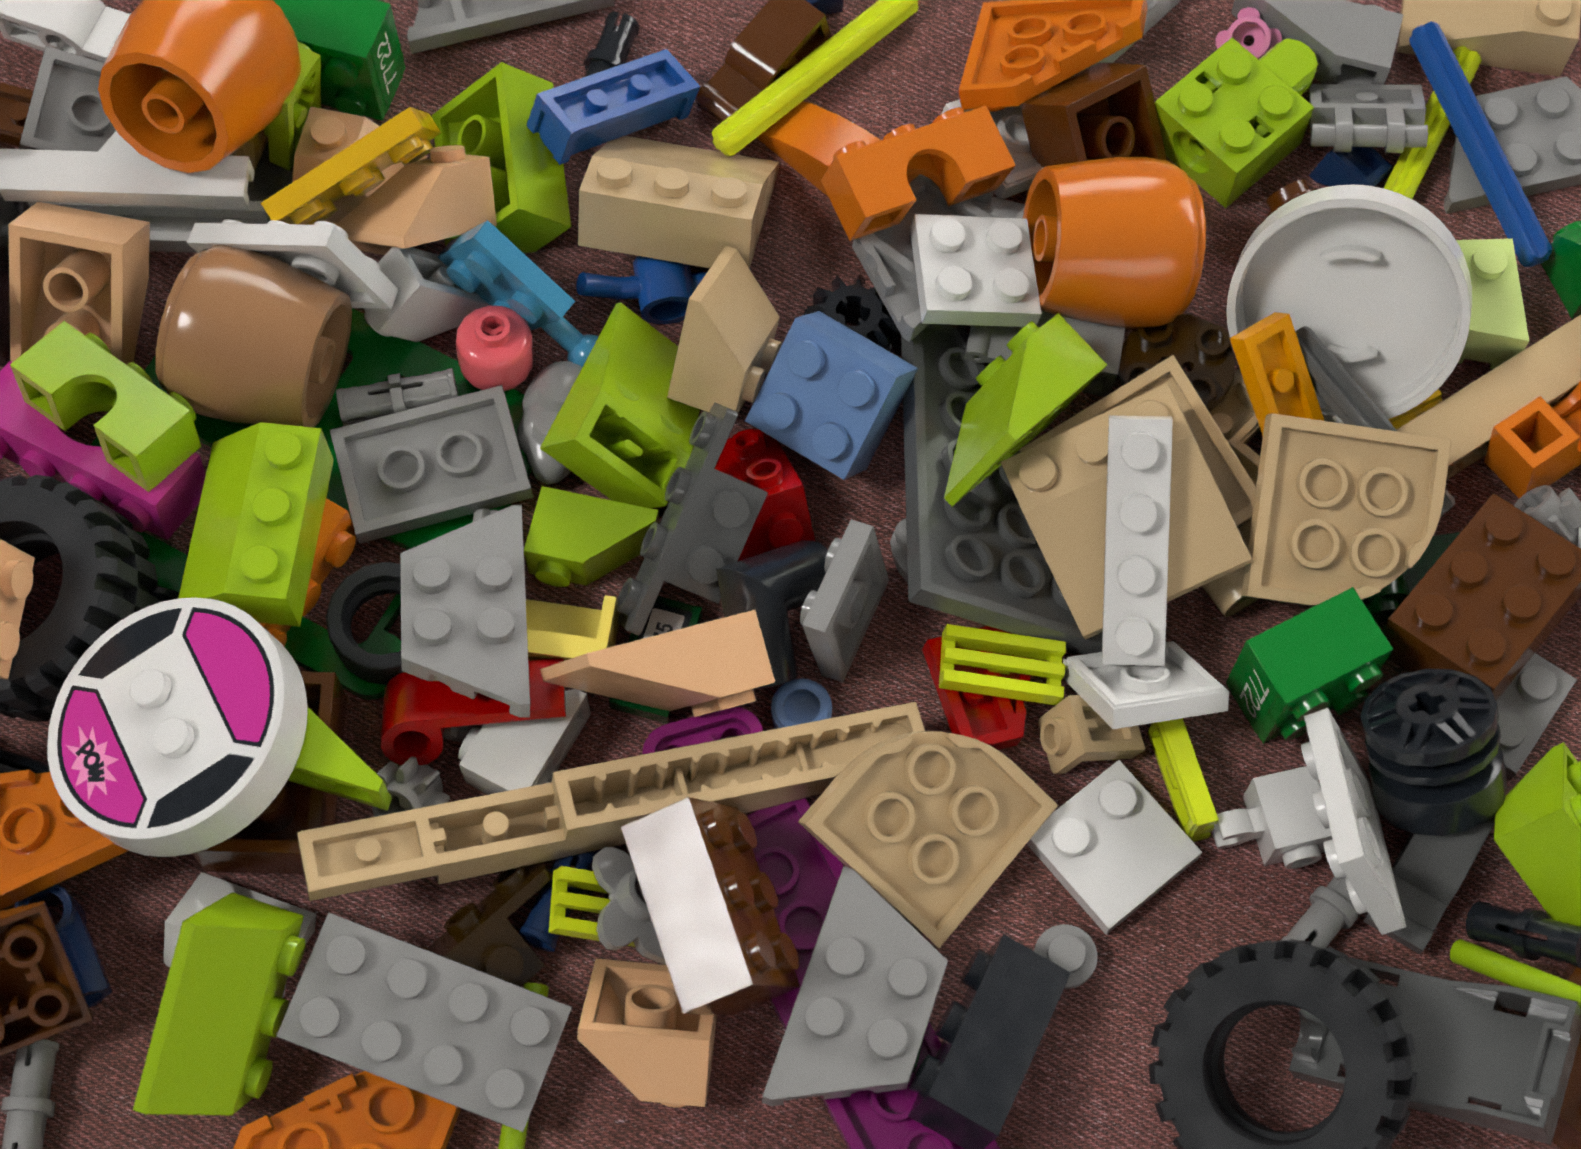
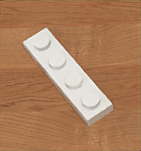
M1109 416L1102 664L1165 666L1172 417Z

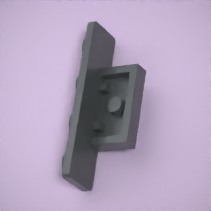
M716 402L712 405L710 412L703 411L696 420L689 441L694 448L685 468L678 467L670 478L665 492V500L669 501V504L660 524L654 522L643 539L640 554L645 558L635 579H627L619 593L616 611L620 612L618 623L627 631L638 636L645 626L664 581L719 604L721 596L716 569L738 561L768 492L714 469L738 416L737 411Z

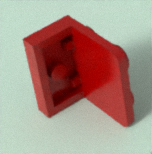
M759 429L743 430L736 433L732 438L727 439L714 469L768 492L738 561L800 540L815 541L803 483L779 442Z

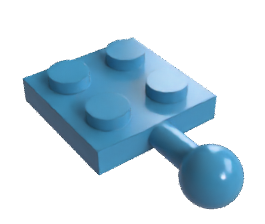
M487 220L451 240L437 256L448 267L446 270L447 275L457 286L467 292L477 293L489 305L505 306L512 309L527 321L531 331L541 327L568 352L567 361L583 367L599 336L593 334L582 335L563 317L575 301L491 222Z

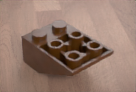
M45 901L0 911L1 1056L93 1020L92 1013Z

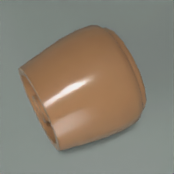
M214 245L206 251H200L188 259L178 274L167 298L156 345V375L160 386L167 391L168 395L171 392L181 395L192 406L195 413L206 417L246 425L265 422L314 428L322 419L331 402L346 358L352 320L350 296L293 266L256 251H248L227 245Z

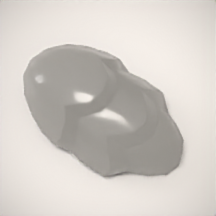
M570 361L554 362L543 368L529 385L522 401L523 417L517 429L518 444L520 449L527 455L530 469L535 478L545 484L559 483L571 472L540 449L582 369V366Z

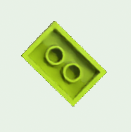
M501 62L432 115V119L441 131V134L436 136L434 141L435 147L461 145L465 147V154L489 157L497 226L495 227L523 253L536 252L571 228L564 164L559 165L553 158V154L544 145L538 132L532 133L526 126L537 93L552 89L554 86L552 82ZM458 236L446 238L445 246H447L451 240L455 239Z
M259 422L213 442L178 599L195 597L218 600L241 609L260 623L300 627L334 461L321 428Z
M231 892L182 921L134 1103V1111L153 1115H233L251 1099H258L263 1094L269 1082L273 1066L272 1061L266 1059L271 1037L275 1038L289 1007V1001L282 998L288 976L292 977L297 971L305 950V939L299 937L304 915Z

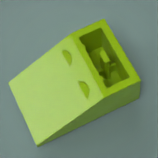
M621 302L617 303L540 449L612 501L651 509L666 506L668 501L665 500V492L670 478L678 467L685 468L691 455L693 445L689 442L690 435L700 411L698 408L667 398L678 346Z

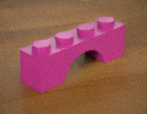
M9 361L0 371V460L4 457L22 466L30 476H49L61 483L68 482L120 513L133 524L134 531L144 532L148 530L168 540L200 503L206 476L200 455L197 453L192 454L150 492H147L109 464L100 446L85 445L72 440L65 435L66 431L24 402L10 366L12 361Z

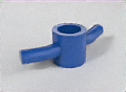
M637 256L633 261L635 276L615 277L581 272L577 278L576 290L579 295L616 300L639 299L641 317L646 322L671 324L685 319L689 298L707 272L691 273L689 264Z

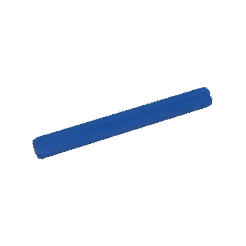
M1434 21L1419 25L1412 31L1409 42L1507 238H1513L1515 254L1520 264L1525 268H1530L1545 262L1552 253V246L1440 25Z

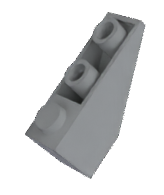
M1234 0L1231 14L1238 18L1240 10L1247 7L1255 8L1260 13V19L1270 29L1275 28L1280 31L1282 41L1293 39L1308 45L1316 55L1318 65L1314 78L1320 83L1384 85L1391 68L1404 14L1387 11L1377 5H1363L1347 0Z

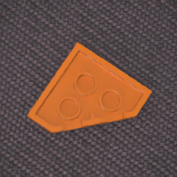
M1007 0L983 2L958 90L961 107L964 110H969L986 105L989 112H993L1006 107L1019 106L1143 37L1148 11L1147 0Z
M363 1071L355 1076L350 1074L303 1097L304 1101L271 1117L266 1115L243 1126L233 1149H446L461 1108Z

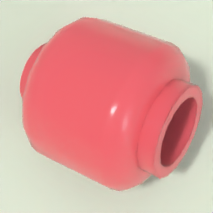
M493 305L475 309L464 317L457 329L456 335L458 364L464 378L474 387L481 390L502 385L503 390L507 391L516 388L525 381L533 367L534 356L532 333L527 321L510 308Z

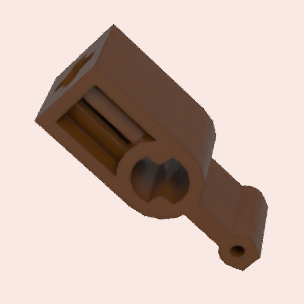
M769 0L731 44L726 54L725 63L707 83L699 88L695 98L696 104L722 123L831 37L825 14L806 0Z

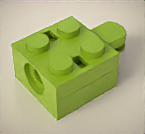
M1233 37L1230 38L1155 101L1166 157L1184 170L1191 179L1224 208H1227L1302 143L1314 107L1301 95L1312 85L1318 65L1315 53L1308 45L1301 41L1285 39L1277 43L1260 59H1257Z

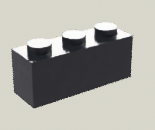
M1005 934L988 952L978 948L967 964L960 980L961 983L968 986L961 1004L954 1000L947 1008L936 1029L935 1035L944 1039L936 1057L928 1054L912 1079L909 1089L918 1095L908 1117L964 1149L986 1148L999 1136L1071 972Z

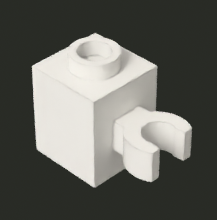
M1307 766L1253 778L1243 795L1246 809H1235L1217 814L1219 821L1217 824H1214L1215 828L1212 831L1217 849L1233 847L1256 839L1264 866L1284 862L1286 869H1296L1321 860V853L1325 851L1324 842L1333 838L1330 828L1325 829L1322 825L1313 802L1312 792L1321 790L1318 779L1314 780Z

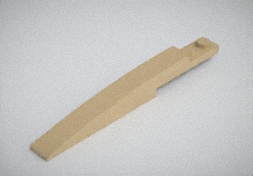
M916 702L556 771L553 772L551 783L297 832L298 844L309 901L437 876L438 884L582 854L603 849L604 847L625 844L626 842L621 830L622 826L687 797L736 807L739 809V812L746 814L821 794L837 775L865 750L891 737L905 733L925 731Z

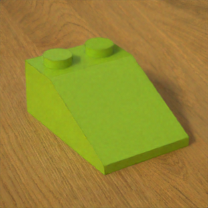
M1059 313L1040 328L1033 321L1029 322L1007 343L1006 346L1012 351V355L1007 360L1002 355L998 356L976 377L977 382L982 387L965 405L944 499L952 507L1001 467L1002 461L1014 456L1021 448L1043 432L1107 366L1105 361Z

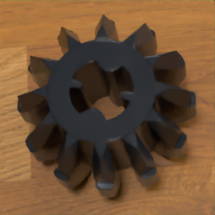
M861 273L854 280V285L847 286L840 277L836 276L832 281V291L817 287L816 292L813 294V305L807 306V309L804 311V315L820 311L891 353V343H896L900 339V332L875 287L865 288V279ZM847 323H857L858 326H849Z

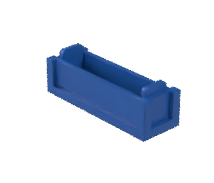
M664 49L537 93L526 126L532 133L538 132L544 145L553 154V158L561 165L569 162L570 156L674 117H677L679 120L688 118L700 85L668 49Z

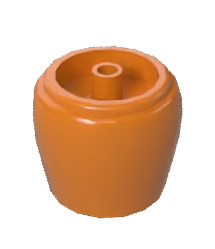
M142 0L127 19L101 69L98 91L103 110L117 133L144 157L164 168L186 173L210 170L255 137L282 112L283 102L290 95L301 72L302 63L297 38L282 9L273 0Z
M1115 157L1045 166L1037 172L1029 188L1023 219H1027L1041 311L1055 315L1059 313L1063 317L1086 322L1125 327V329L1130 330L1138 329V327L1151 328L1165 325L1174 321L1178 315L1186 311L1195 297L1202 276L1206 250V217L1203 198L1198 186L1193 179L1188 177L1184 170L1169 161L1160 159Z

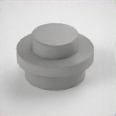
M1056 925L1047 929L1039 937L1034 948V952L1071 972L1064 989H1072L1084 984L1092 976L1097 965V949L1092 938L1085 931L1073 925Z

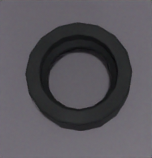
M390 562L363 566L344 578L331 595L326 613L329 639L347 670L366 682L387 685L389 680L396 675L405 673L402 671L401 650L385 655L366 652L354 640L351 623L353 616L359 608L372 598L390 593L401 594L400 564Z

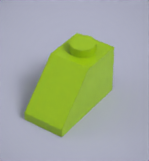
M542 486L524 547L528 572L535 575L541 582L552 586L566 587L570 582L587 586L640 555L641 545L649 527L654 522L660 524L659 512L656 509Z

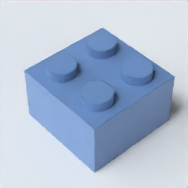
M820 311L795 318L745 422L841 479L846 480L867 469L918 368Z

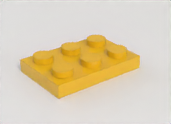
M409 107L261 202V205L271 220L297 225H314L317 221H324L338 211L333 202L344 195L348 196L352 193L356 197H360L383 183L386 179L382 171L389 166L400 162L405 166L407 163L418 161L430 153V149L434 148L430 140L441 134V131L429 113Z

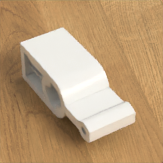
M0 0V31L5 39L44 51L45 46L105 63L131 14L107 7L100 0Z

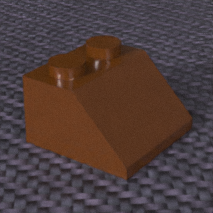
M1099 62L1020 105L1032 156L1043 168L1051 165L1115 157H1148L1167 161L1147 65Z

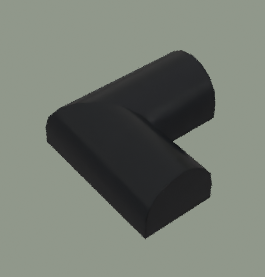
M800 540L716 569L724 618L756 610L775 683L757 688L780 685L798 676L788 611L803 606L810 591H818L826 574L824 565L828 549L819 542Z

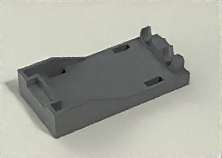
M1347 958L1348 962L1358 968L1366 967L1377 978L1398 982L1397 987L1378 983L1377 986L1387 998L1394 996L1404 1013L1398 1016L1405 1034L1412 1033L1416 1053L1411 1055L1412 1071L1418 1074L1416 1093L1410 1097L1408 1108L1552 1145L1581 1036V1009L1577 1001L1512 986L1451 981L1356 958ZM1504 1007L1525 1012L1527 1016L1525 1018L1500 1012V1008ZM1300 1009L1298 1013L1301 1024L1296 1046L1291 1050L1293 1057L1289 1071L1296 1079L1343 1091L1345 1078L1342 1075V1070L1345 1068L1338 1043L1329 1029L1317 1017ZM1471 1101L1483 1103L1485 1104V1106L1470 1103ZM1493 1106L1499 1107L1501 1110L1493 1109Z

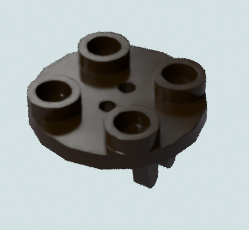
M1181 314L1174 321L1165 325L1151 328L1138 327V329H1135L1128 335L1122 346L1118 371L1121 386L1174 355L1181 368L1187 367L1189 372L1184 371L1209 412L1225 400L1234 383L1235 355L1230 345V336L1222 326L1212 324L1190 314Z

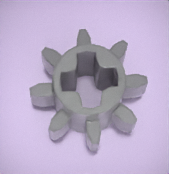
M1549 485L1538 486L1525 493L1515 503L1514 506L1578 546L1579 527H1581V501L1571 488L1565 489L1557 496Z
M411 756L400 768L397 764L390 761L377 773L384 781L392 801L388 811L373 806L372 809L376 817L447 803L450 800V796L443 793V784L439 771L434 770L428 765H418L416 757Z

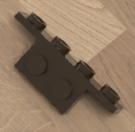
M541 863L501 872L492 884L495 888L492 893L477 906L474 903H469L457 910L446 921L444 925L446 932L428 948L425 945L418 947L522 987L545 965L507 918L553 878V874Z

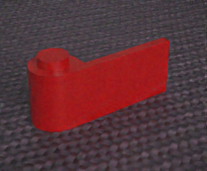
M552 658L528 661L530 717L523 718L510 714V705L480 693L476 695L475 699L452 691L448 685L440 681L429 682L406 672L396 675L389 680L384 689L381 749L384 755L392 762L403 765L411 756L416 757L418 765H426L437 759L442 752L443 734L446 727L566 717L565 687L543 682L540 669L563 662L564 659Z

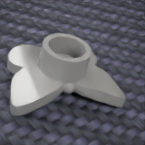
M604 847L593 856L592 862L595 878L599 885L609 893L610 900L601 910L598 917L597 933L599 941L606 949L615 951L633 941L636 950L642 956L666 964L630 854L628 855L614 847Z

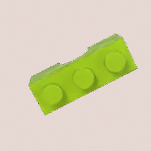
M63 321L10 364L24 402L64 431L88 414L101 411L108 412L93 425L105 459L147 492H150L202 447L194 424L197 416L192 406L178 393L171 392L168 395L154 385L149 375L139 365L133 362H129L126 365L113 356L107 345L93 333L84 335Z

